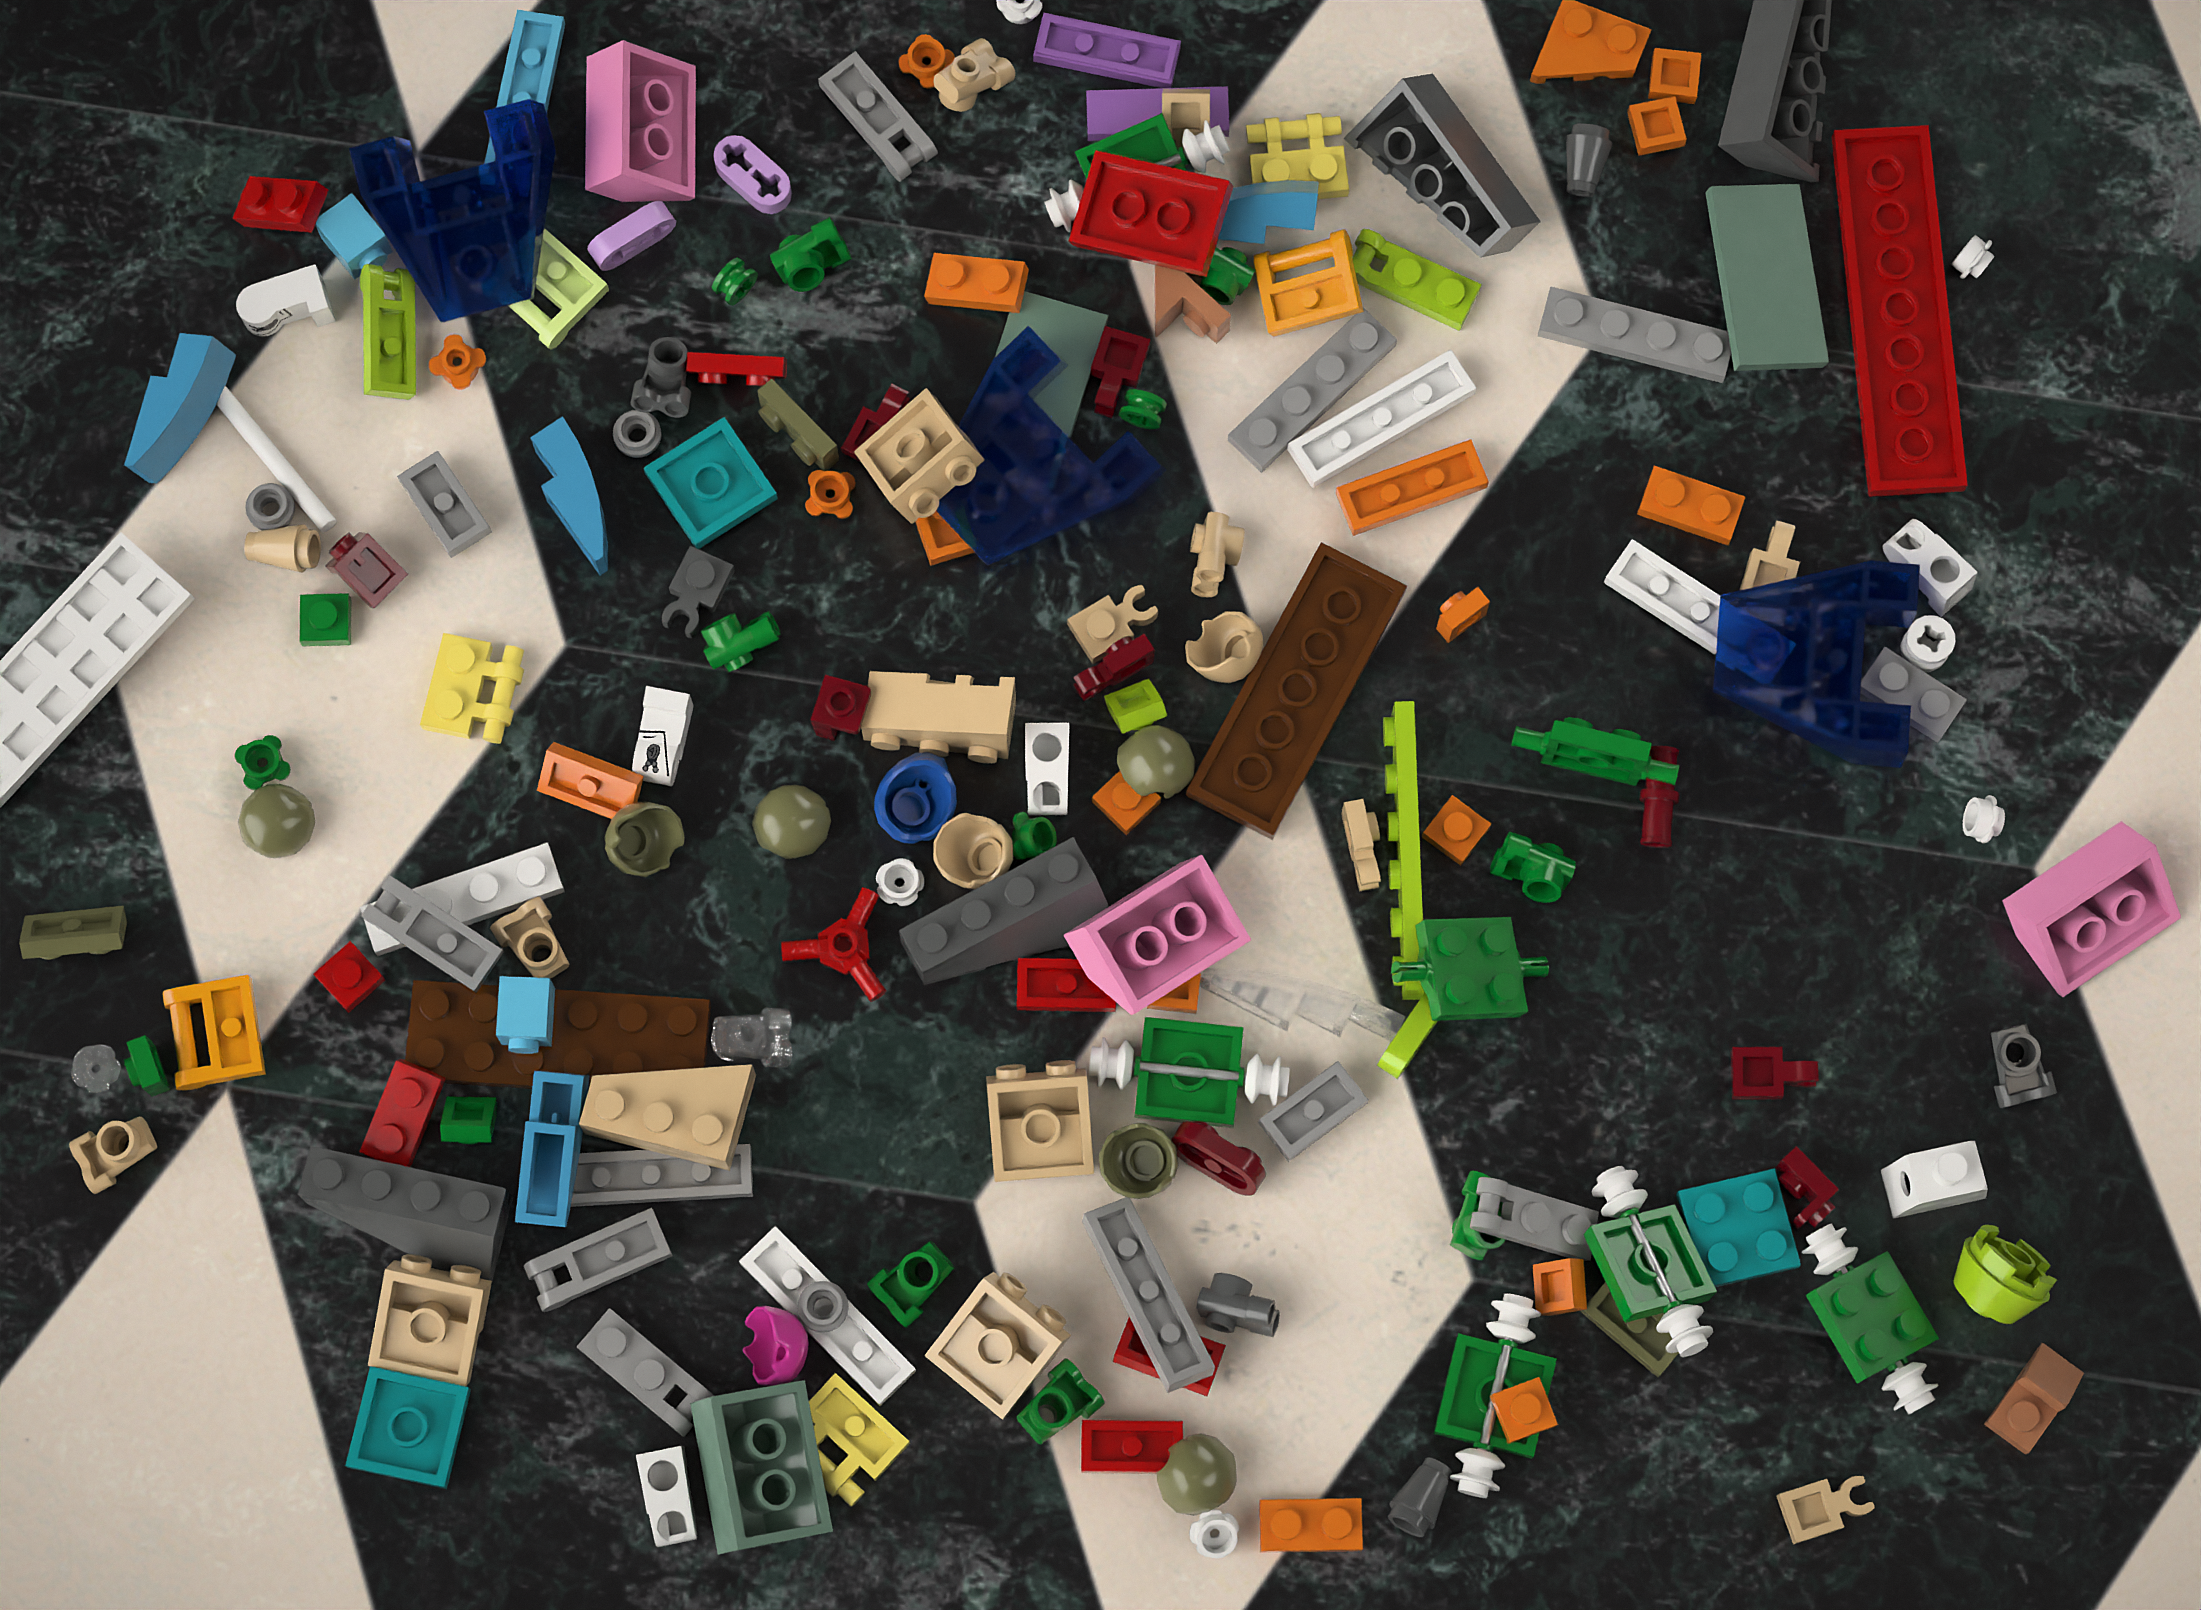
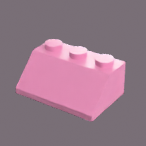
M624 40L587 56L585 190L621 202L690 201L695 199L696 66Z
M2122 821L2002 900L2016 937L2055 991L2062 997L2181 918L2156 845Z
M1203 855L1177 864L1064 934L1066 941L1087 977L1131 1015L1139 1012L1251 941Z

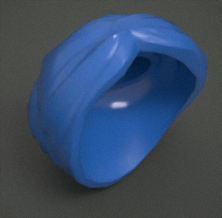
M930 752L915 753L900 760L886 773L880 782L875 795L874 811L878 824L893 839L909 844L929 841L936 838L942 825L953 818L957 805L956 786L951 773L948 771L945 759Z

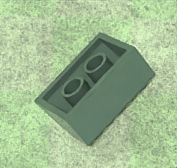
M805 1380L712 1396L690 1403L718 1555L833 1532Z

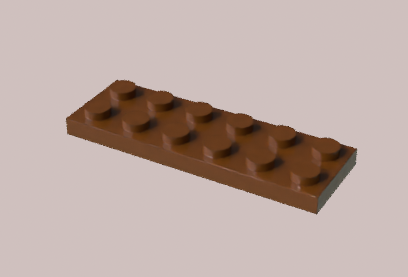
M1321 542L1263 648L1255 667L1250 672L1186 790V796L1273 840L1402 600L1407 585Z
M413 980L405 1060L446 1077L444 1082L446 1084L532 1089L534 1071H550L589 1075L590 1086L592 1076L694 1069L705 1068L711 1009L710 999L555 989L552 1047L539 1046L538 1053L522 1054L508 1051V1045H502L496 1036L498 985L482 984L475 993L462 983Z

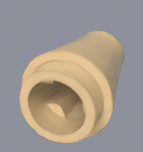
M305 524L248 532L245 538L244 550L245 556L249 561H257L303 573L307 568H315L318 565L321 542L317 530L308 529Z

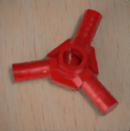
M862 887L847 919L841 918L820 932L818 939L781 942L783 961L820 958V963L845 975L851 973L870 1002L879 999L887 990L867 963L870 959L868 931L864 927L880 896L874 891Z

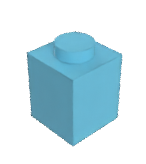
M352 193L320 215L316 221L315 226L321 239L354 280L360 276L365 264L380 265L382 267L387 260V256L393 252L385 233Z
M500 976L496 1036L502 1045H508V1051L533 1054L538 1053L539 1046L552 1047L555 987L550 978Z

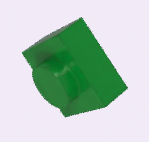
M349 593L300 595L299 641L303 647L351 645V597Z
M146 1035L126 1042L131 1057L124 1059V1063L133 1086L141 1085L151 1097L169 1091L170 1087L155 1044Z
M447 1096L440 1123L441 1142H459L462 1144L491 1143L497 1118L496 1097Z

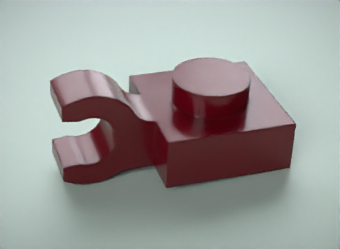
M1108 326L1104 327L1090 374L1102 379L1095 399L1096 407L1094 413L1113 418L1122 385L1137 388L1150 348L1151 339Z
M891 384L877 412L863 406L841 447L842 453L860 461L854 451L909 403V392Z
M1732 1047L1731 1049L1732 1100L1783 1099L1784 1085L1816 1087V1082L1819 1081L1818 1061L1783 1062L1782 1047Z

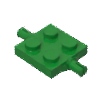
M1568 717L1564 719V722L1555 720L1551 731H1545V733L1521 728L1516 725L1511 746L1540 752V755H1542L1541 763L1633 786H1636L1639 780H1645L1646 778L1675 785L1679 771V765L1651 759L1649 753L1652 743L1641 741L1639 734L1623 729H1615L1612 733L1595 730L1592 723L1579 718Z
M1511 917L1423 920L1415 925L1419 945L1417 961H1395L1391 967V973H1397L1392 976L1394 982H1421V986L1428 996L1432 1021L1520 1017L1528 1012L1523 978L1546 977L1549 972V965L1543 966L1548 963L1545 956L1520 957L1516 948Z

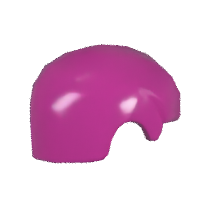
M756 1306L745 1320V1325L754 1331L755 1337L750 1345L743 1348V1353L754 1364L753 1376L756 1382L763 1386L790 1383L798 1376L804 1366L809 1346L807 1332L796 1315L779 1308Z

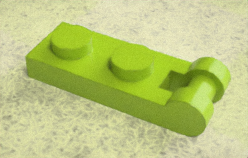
M1362 229L1355 241L1357 249L1352 257L1358 284L1460 331L1480 292L1481 284L1386 241L1383 236L1375 231ZM1373 257L1386 262L1382 272H1378L1369 266Z
M365 264L360 274V288L363 292L364 395L409 400L416 395L415 274L410 269L396 268L394 272L383 271L380 265ZM384 290L392 291L395 300L384 299Z

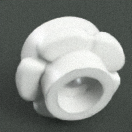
M996 0L997 7L1003 12L1005 18L1015 24H1025L1032 21L1042 9V2L1040 0H1024L1023 3H1017L1015 0Z
M1974 235L1951 264L1962 273L1960 278L1964 279L1970 273L1977 279L1994 258V255L1988 251L1992 245L1991 240L1985 243L1978 236Z
M1988 795L1985 799L1974 797L1968 802L1963 816V831L1966 836L1975 837L1976 841L1987 843L1993 836H1998L2001 833L2005 813L2003 808L1996 806L1997 800L1994 796Z
M903 858L895 859L888 864L882 865L877 872L876 882L879 883L877 888L878 895L888 904L895 902L899 906L910 905L917 900L918 891H921L924 887V876L920 870L914 867V863L910 860ZM897 879L904 880L905 883L902 887L895 885Z
M1219 1509L1201 1513L1200 1519L1192 1523L1189 1531L1191 1542L1197 1545V1552L1210 1558H1223L1229 1555L1238 1542L1237 1532L1239 1531V1525L1237 1520L1230 1513L1222 1514ZM1213 1529L1219 1530V1534L1215 1537L1210 1536V1532Z

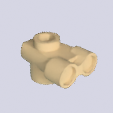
M980 38L964 47L961 55L955 57L950 65L935 75L934 86L939 91V99L944 106L954 111H967L975 105L979 92L990 87L993 90H998L1015 79V69L1008 59L998 57L994 53L991 44L987 40Z
M1208 512L1204 524H1195L1192 534L1190 552L1198 553L1199 555L1197 567L1193 573L1191 591L1200 597L1208 598L1217 595L1219 582L1224 578L1225 564L1237 566L1242 552L1245 529L1228 525L1229 516L1220 512Z
M535 897L527 901L515 912L498 919L490 926V930L501 947L509 946L533 977L551 979L567 969L570 964L548 923L552 914L541 897ZM546 948L551 951V955L546 960L541 962L534 961V954L538 949Z
M141 1116L127 1122H108L99 1130L97 1135L89 1131L69 1143L70 1150L82 1169L83 1179L93 1194H97L116 1184L115 1176L157 1149V1144L150 1128ZM129 1140V1145L125 1150V1144Z

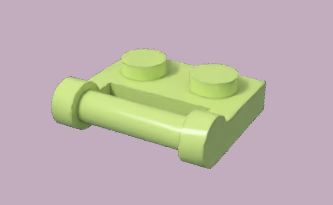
M539 223L484 277L480 286L492 298L498 296L540 334L539 340L550 350L557 347L565 339L569 330L609 291L608 285ZM517 272L561 310L553 319L549 318L510 283L511 278Z

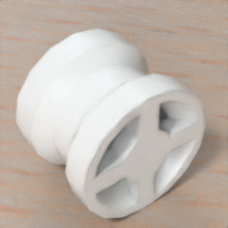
M1935 615L1918 618L1912 623L1902 639L1900 645L1901 655L1905 660L1924 672L1934 671L1943 665L1953 651L1955 633L1951 625L1943 618ZM1925 633H1927L1928 636L1932 637L1934 640L1937 639L1938 641L1933 642L1931 639L1926 637Z

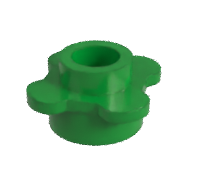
M267 735L263 740H254L247 745H241L237 748L235 760L241 764L245 772L243 782L248 789L256 790L261 788L266 782L274 779L283 781L290 775L291 767L287 762L283 761L280 753L282 743L276 736ZM266 759V766L260 767L258 765L259 760Z
M1025 812L1015 814L1013 817L1015 829L1012 833L1013 855L1016 859H1033L1056 846V831L1053 824L1047 818H1029Z

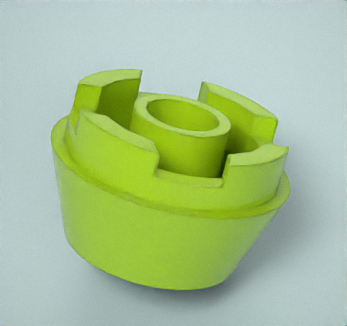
M1983 1225L1974 1237H1968L1964 1241L1953 1280L1954 1285L1967 1304L1978 1314L2004 1324H2013L2049 1301V1291L2057 1279L2049 1275L2046 1276L2045 1273L2051 1265L2025 1241L2019 1239L2015 1245L1996 1237L1999 1233V1227Z

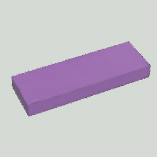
M1043 12L1033 54V62L1158 88H1171L1180 53L1181 41Z
M1228 86L1086 91L1088 141H1099L1162 113L1163 89H1210V127L1213 128L1220 125L1224 136L1229 137Z

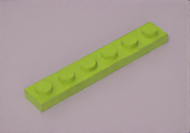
M1414 701L1394 702L1391 717L1383 718L1384 746H1393V764L1385 765L1386 794H1394L1395 812H1387V840L1396 841L1397 860H1389V888L1398 889L1399 908H1391L1390 927L1391 937H1400L1401 956H1393L1392 964L1395 961H1417L1419 945L1415 925L1423 921ZM1393 981V986H1402V1000H1420L1425 993L1420 981L1399 983Z

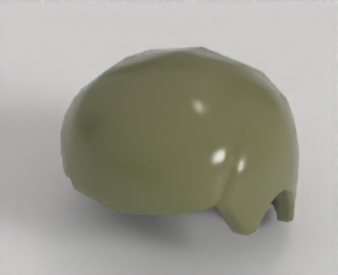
M1150 725L1136 731L1118 748L1117 764L1124 780L1141 796L1163 792L1164 797L1168 799L1190 784L1194 777L1195 759L1190 745L1181 734L1168 727Z
M268 784L256 789L243 802L238 825L243 842L247 847L268 858H281L296 854L310 841L315 826V815L311 802L304 794L287 785Z
M795 784L783 785L769 791L757 804L752 826L757 841L762 848L785 859H796L813 854L827 839L831 818L826 802L817 793L804 786Z
M646 801L628 804L620 809L612 818L604 837L606 842L605 850L609 860L622 873L646 877L660 871V869L668 868L672 853L676 848L683 846L685 839L681 819L670 807Z
M1133 1123L1112 1131L1107 1136L1099 1153L1101 1176L1113 1191L1127 1198H1150L1163 1192L1171 1185L1179 1166L1176 1146L1166 1132L1146 1123Z
M1202 1433L1194 1434L1181 1439L1168 1449L1170 1457L1166 1465L1158 1471L1157 1483L1163 1500L1175 1512L1192 1516L1199 1515L1221 1506L1230 1499L1237 1482L1236 1461L1233 1453L1219 1439Z

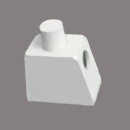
M1967 1141L1908 1154L1881 1170L1893 1219L1982 1200L1987 1196L1988 1188L1975 1141ZM1905 1175L1908 1176L1910 1181V1193L1906 1188Z

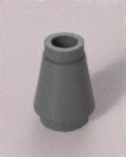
M1574 124L1572 126L1571 134L1566 136L1568 183L1566 192L1582 197H1593L1595 195V189L1598 186L1613 145L1609 140L1610 130L1593 124Z
M1425 1458L1423 1464L1419 1466L1390 1501L1389 1505L1392 1510L1388 1515V1519L1404 1532L1416 1537H1423L1427 1529L1435 1527L1452 1470L1436 1459Z

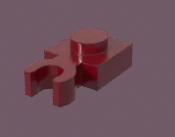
M1145 634L1140 635L1132 640L1131 636L1123 637L1108 647L1106 650L1107 656L1103 657V662L1076 675L1073 678L1076 682L1073 686L1084 702L1100 693L1110 684L1113 687L1154 663L1155 649Z

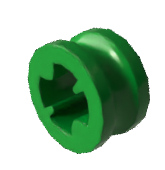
M739 257L732 259L726 264L712 285V291L716 294L724 293L726 295L725 302L732 306L748 294L758 277V272L754 269L746 270L744 268L745 262Z
M1127 390L1124 399L1128 404L1121 407L1119 416L1134 426L1145 429L1160 428L1161 418L1158 414L1165 411L1167 406L1165 400L1147 391Z

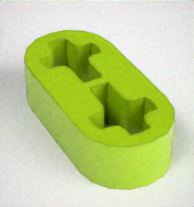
M1426 993L1421 997L1377 1064L1378 1067L1396 1079L1402 1075L1438 1022L1432 1021Z

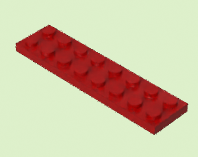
M1929 125L1834 130L1831 138L1868 496L1965 491L1968 484Z

